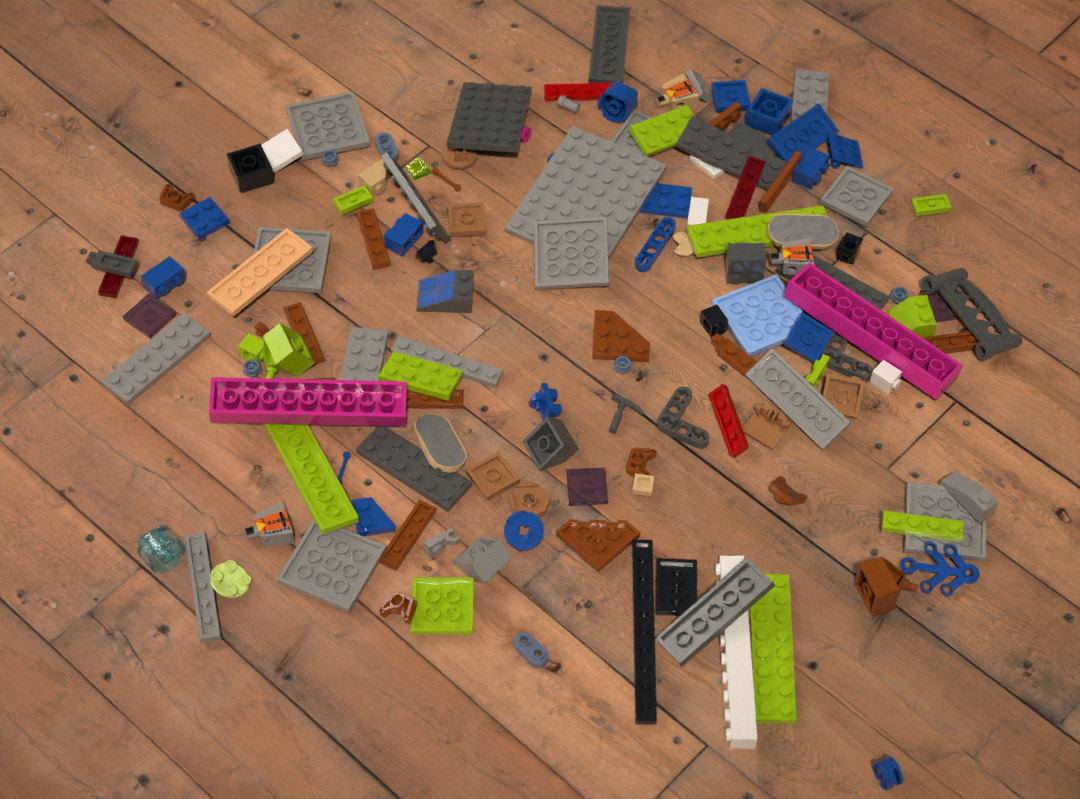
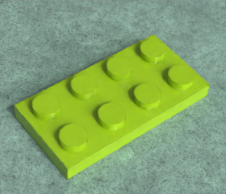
M688 105L633 124L628 130L643 154L648 157L675 147L692 116H695Z
M393 351L378 375V381L407 382L408 390L449 401L463 377V370Z

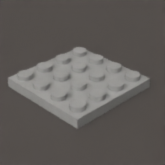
M354 92L286 105L295 140L304 155L300 156L301 160L321 157L327 150L340 153L370 146V140Z
M607 217L534 221L536 290L609 286Z
M259 227L253 255L285 229ZM289 229L311 245L313 252L267 290L322 293L331 232Z
M907 482L906 514L964 521L962 542L905 535L904 553L928 555L924 551L925 545L928 542H934L937 545V551L942 557L948 558L944 551L948 545L952 544L957 547V553L962 559L985 562L986 520L979 524L944 486ZM933 546L927 547L929 551H934ZM949 548L948 553L954 554V550Z
M313 519L277 577V583L350 613L379 564L380 558L386 550V545L344 528L321 535Z

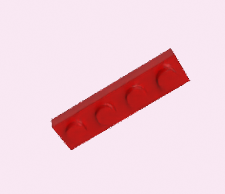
M612 83L544 84L545 102L558 101L561 95H566L568 99L573 101H597Z
M721 384L708 395L729 454L736 458L746 451L749 445L728 387Z

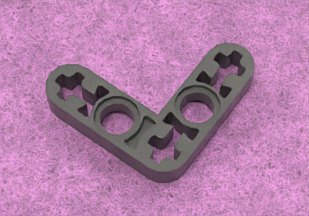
M834 331L821 354V357L823 354L832 357L829 360L828 368L848 377L856 376L860 377L862 381H870L873 368L867 363L842 354L849 340L844 337L842 338L840 334ZM837 342L841 344V347L835 348L832 346V343ZM849 363L852 367L847 369L842 364Z
M681 386L676 389L660 414L657 422L658 430L695 448L704 449L709 444V433L704 429L681 420L682 415L692 400L691 389ZM684 394L687 395L684 396L682 402H680V396H683ZM678 407L680 411L674 413L670 411V408ZM685 428L689 432L687 434H680L678 430Z

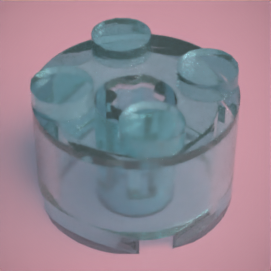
M163 524L157 526L146 535L140 536L137 541L139 544L138 555L155 573L156 571L166 573L180 563L178 559L181 554L183 556L185 554L184 544Z

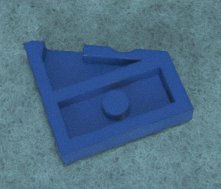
M372 497L352 500V506L359 517V522L355 523L357 534L371 536L396 532L393 522Z

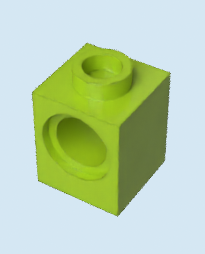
M248 333L238 345L239 357L246 361L256 360L260 365L264 361L263 340Z

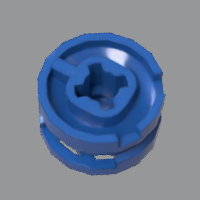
M888 756L884 758V761L880 760L873 763L874 775L876 779L881 781L879 785L884 790H889L893 785L898 786L903 783L901 769L893 757Z

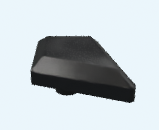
M429 240L419 249L415 255L416 259L421 262L426 260L428 264L433 262L434 259L431 255L437 252L435 241Z

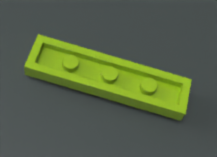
M884 511L881 532L962 542L964 521Z

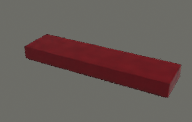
M748 156L725 219L745 217L766 161Z
M121 235L113 254L133 259L139 239ZM106 272L98 290L99 296L117 298L125 277Z

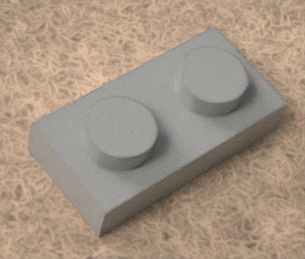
M690 69L686 74L693 87L699 93V100L703 99L709 103L714 98L702 75Z

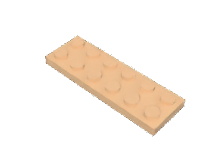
M286 228L207 291V297L234 317L313 252V247Z

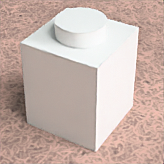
M883 360L872 371L870 383L889 395L893 389L896 390L900 386L902 371Z

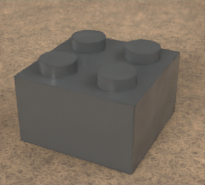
M728 243L725 261L726 284H753L763 280L766 267L765 243Z

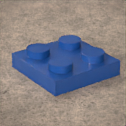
M746 80L711 82L716 112H723L735 102L741 105V110H748L751 102Z
M211 197L179 213L182 221L198 240L230 224L229 218Z
M801 312L783 345L814 364L822 354L833 331Z

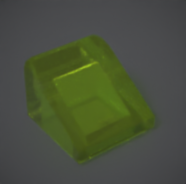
M420 156L406 166L414 180L432 173L427 162Z

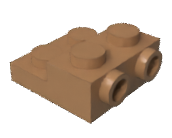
M827 373L823 397L844 417L857 419L865 381L856 376L847 378L842 377L843 375L840 373Z

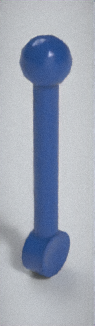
M348 451L343 453L344 460L338 475L340 484H342L341 479L347 460L351 458V454Z

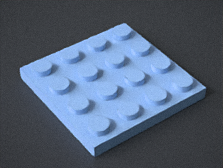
M777 274L712 299L711 303L712 306L718 305L727 317V328L748 356H754L783 344L799 314L803 312L800 307L784 297L786 287Z

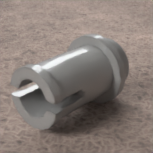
M561 95L558 99L557 105L559 108H565L575 114L578 112L580 103L568 99L566 95Z

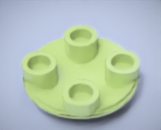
M233 560L221 563L211 571L210 583L213 589L224 597H240L249 589L250 575Z

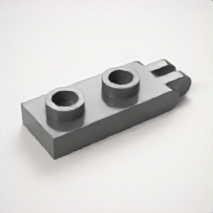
M104 251L90 252L89 257L85 260L93 269L131 278L138 265L136 259Z

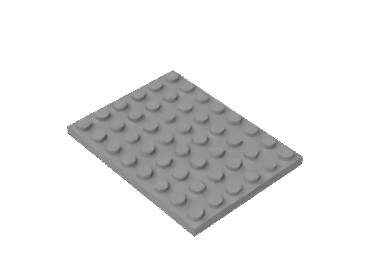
M572 126L504 227V232L534 244V221L607 217L608 259H610L642 209L643 204L663 176L667 165Z

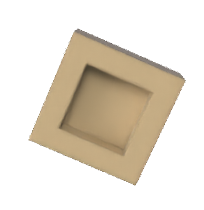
M635 473L632 494L652 497L655 476Z

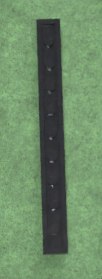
M632 540L635 725H656L653 540Z

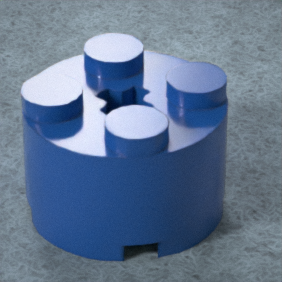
M615 81L599 97L598 108L599 110L602 109V115L607 120L620 123L625 121L637 108L638 92L624 83Z

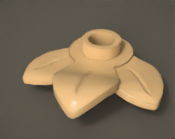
M678 232L672 236L679 244L674 250L675 254L680 256L695 255L687 233Z

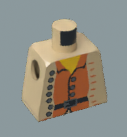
M681 74L662 85L661 96L656 97L655 101L658 107L667 105L670 111L685 105L693 109L699 107L700 95L685 74Z

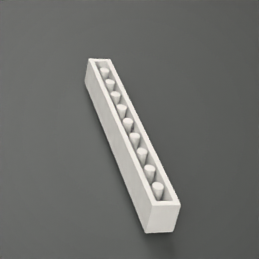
M720 556L719 564H715V575L719 576V581H716V584L744 561V556ZM747 610L723 631V635H720V647H724V653H721V665H725V671H722V684H726V690H723V703H727V709H724V721L728 722L729 726L725 730L726 741L730 742V749H755L757 743L749 616Z

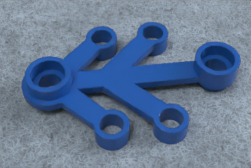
M928 542L925 545L924 551L938 565L918 563L910 557L904 558L900 563V570L905 575H911L915 571L937 574L930 581L927 580L922 583L921 591L925 594H930L934 587L947 577L957 576L958 578L952 583H946L941 588L942 595L949 597L963 583H975L980 575L979 569L973 564H966L957 553V547L952 544L945 548L944 553L948 558H952L958 568L951 567L937 551V545L934 542ZM933 546L934 551H929L927 547ZM952 548L954 554L948 553V549ZM910 562L912 568H907L905 563ZM966 571H972L973 576H968L966 574ZM925 584L930 585L931 589H930V590H926V589L924 588V585H925ZM949 587L951 589V592L946 593L944 591V588Z

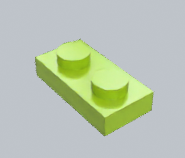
M365 185L333 199V204L341 215L374 202L373 196Z
M947 194L912 198L911 201L916 217L951 212L952 208Z
M824 354L820 360L815 361L812 368L813 372L811 374L808 373L805 378L815 389L828 369L830 357Z

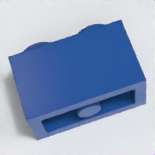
M810 147L794 169L792 181L811 190L815 184H819L822 174L827 173L830 163L828 162L830 155Z
M404 213L401 218L396 220L394 226L386 231L384 235L386 249L403 257L424 234L423 222Z
M169 256L141 275L143 288L158 300L175 287L181 285L186 280L184 268Z

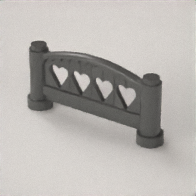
M958 268L939 275L931 274L923 277V290L927 294L938 291L977 338L979 343L976 344L975 352L980 360L991 359L995 354L1019 347L1022 344V337L1019 334H1012L1003 316L991 300L979 288L967 280L968 272L966 269ZM962 286L969 295L955 293L956 287ZM968 299H972L979 308L966 306L965 303ZM979 312H983L990 321L979 320L976 316ZM990 325L995 326L1001 335L988 333V327Z

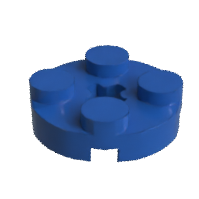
M517 511L508 517L504 527V536L512 548L519 552L529 551L536 548L543 539L544 526L536 514ZM520 527H528V535H520Z

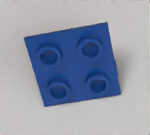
M829 132L827 146L829 148L828 153L830 155L829 158H831V166L837 169L842 163L863 169L858 141Z

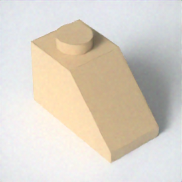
M380 159L358 174L359 187L365 185L373 198L383 193L387 187L388 171L383 166L385 163L383 159Z

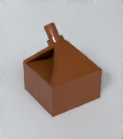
M882 556L860 563L854 584L872 617L893 611L901 590L906 591L907 589L916 593L919 585L909 582L910 579H907L899 568Z

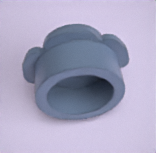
M327 150L323 153L321 160L325 166H334L338 163L339 156L335 151Z
M896 287L890 294V297L895 303L899 304L908 298V291L904 287Z
M620 356L614 361V370L618 373L626 374L632 368V363L626 356Z
M253 359L247 360L243 366L244 375L249 377H256L262 370L259 363Z

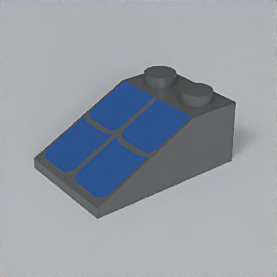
M452 270L419 280L416 312L472 313L474 270Z

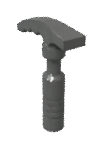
M612 394L611 400L619 404L609 432L612 434L617 432L622 418V411L625 410L626 406L634 409L641 416L644 414L643 410L632 401Z

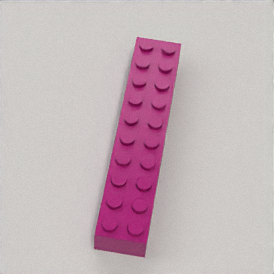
M809 263L788 282L784 294L785 298L879 362L885 360L902 371L901 376L934 399L937 400L957 380L963 367L961 363L813 264Z
M211 377L209 416L212 423L406 427L407 382Z

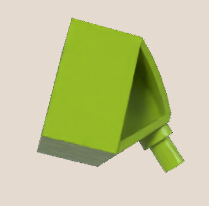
M279 323L263 336L264 363L267 367L266 379H273L277 371L299 376L315 364L302 335Z

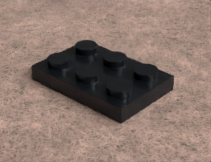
M657 558L656 615L681 616L697 602V560Z

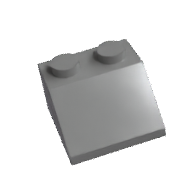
M479 537L452 562L469 578H474V582L486 583L493 578L494 573L507 566V562L512 556L500 538Z

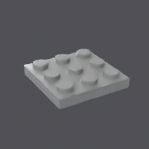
M846 166L820 199V204L867 227L893 194L894 188Z

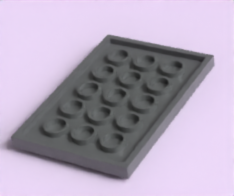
M463 82L447 140V148L518 153L532 87Z

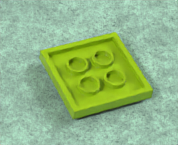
M413 577L412 597L417 601V607L411 622V635H473L474 578Z

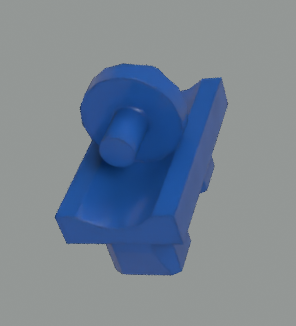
M542 383L541 389L532 394L533 397L529 400V406L536 409V411H540L543 421L547 416L559 417L562 407L561 404H553L558 398L557 389H550L547 383Z

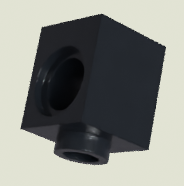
M846 232L839 245L836 259L854 265L861 251L863 238Z
M718 305L701 311L700 323L710 338L716 333L722 335L727 332L728 319Z

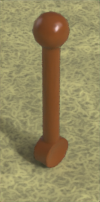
M437 168L432 169L434 175H438L452 185L455 191L461 190L460 184L453 183L441 174Z

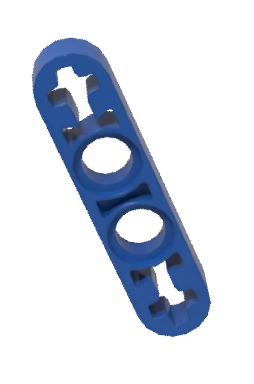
M665 217L659 222L635 259L637 271L647 272L651 269L675 233L676 221L673 218ZM662 236L664 240L658 241L655 237ZM653 248L656 250V252L649 253L647 252V249Z

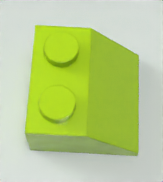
M927 295L908 297L888 310L890 317L920 337L934 336L937 324Z

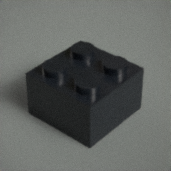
M261 143L227 153L229 169L240 193L274 183L272 167Z

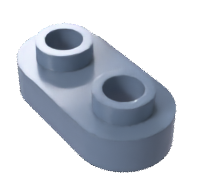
M379 133L375 137V145L380 157L387 152L396 161L399 155L392 136L389 133Z
M522 632L515 636L514 649L532 667L542 668L547 664L548 651L531 634ZM539 653L541 656L537 657L535 654Z

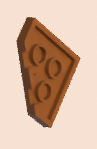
M595 310L593 359L615 361L620 356H626L630 361L649 362L650 342L614 311Z
M570 519L556 531V536L597 572H600L632 544V540H637L641 535V532L627 520H618V522H606V520L578 522V520Z

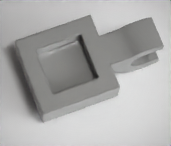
M453 528L448 529L444 534L440 532L424 542L425 553L429 558L439 555L446 549V545H457L460 542V537L450 538L454 534Z

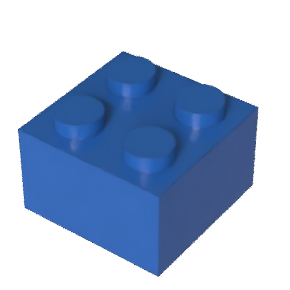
M761 88L747 110L746 124L774 135L784 127L790 117L793 99Z

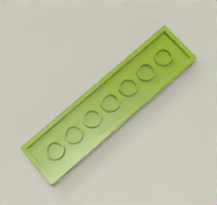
M822 205L688 225L686 232L696 258L727 253L728 243H765V247L776 246L767 236L768 223L775 215H828Z
M263 424L321 535L359 522V517L309 425Z
M765 574L774 583L775 587L749 608L756 723L796 724L789 574Z

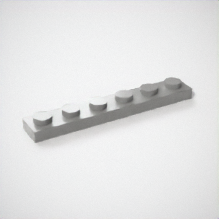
M398 336L391 349V354L395 351L463 370L462 378L493 388L497 387L503 375L502 369Z
M205 532L185 535L200 642L220 640L221 634L214 589L210 583L211 569Z

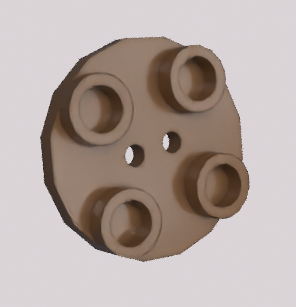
M447 145L443 149V160L449 169L471 168L475 165L478 155L477 150L447 148Z

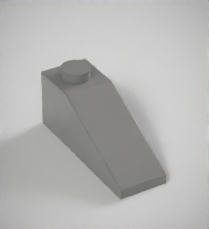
M956 471L940 481L945 489L979 524L995 514L999 501L985 487Z

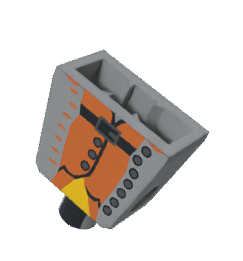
M810 238L783 242L780 253L770 254L771 264H781L782 273L786 275H796L809 263L815 266Z
M283 502L255 513V526L245 528L247 539L259 537L263 547L295 543L293 530Z

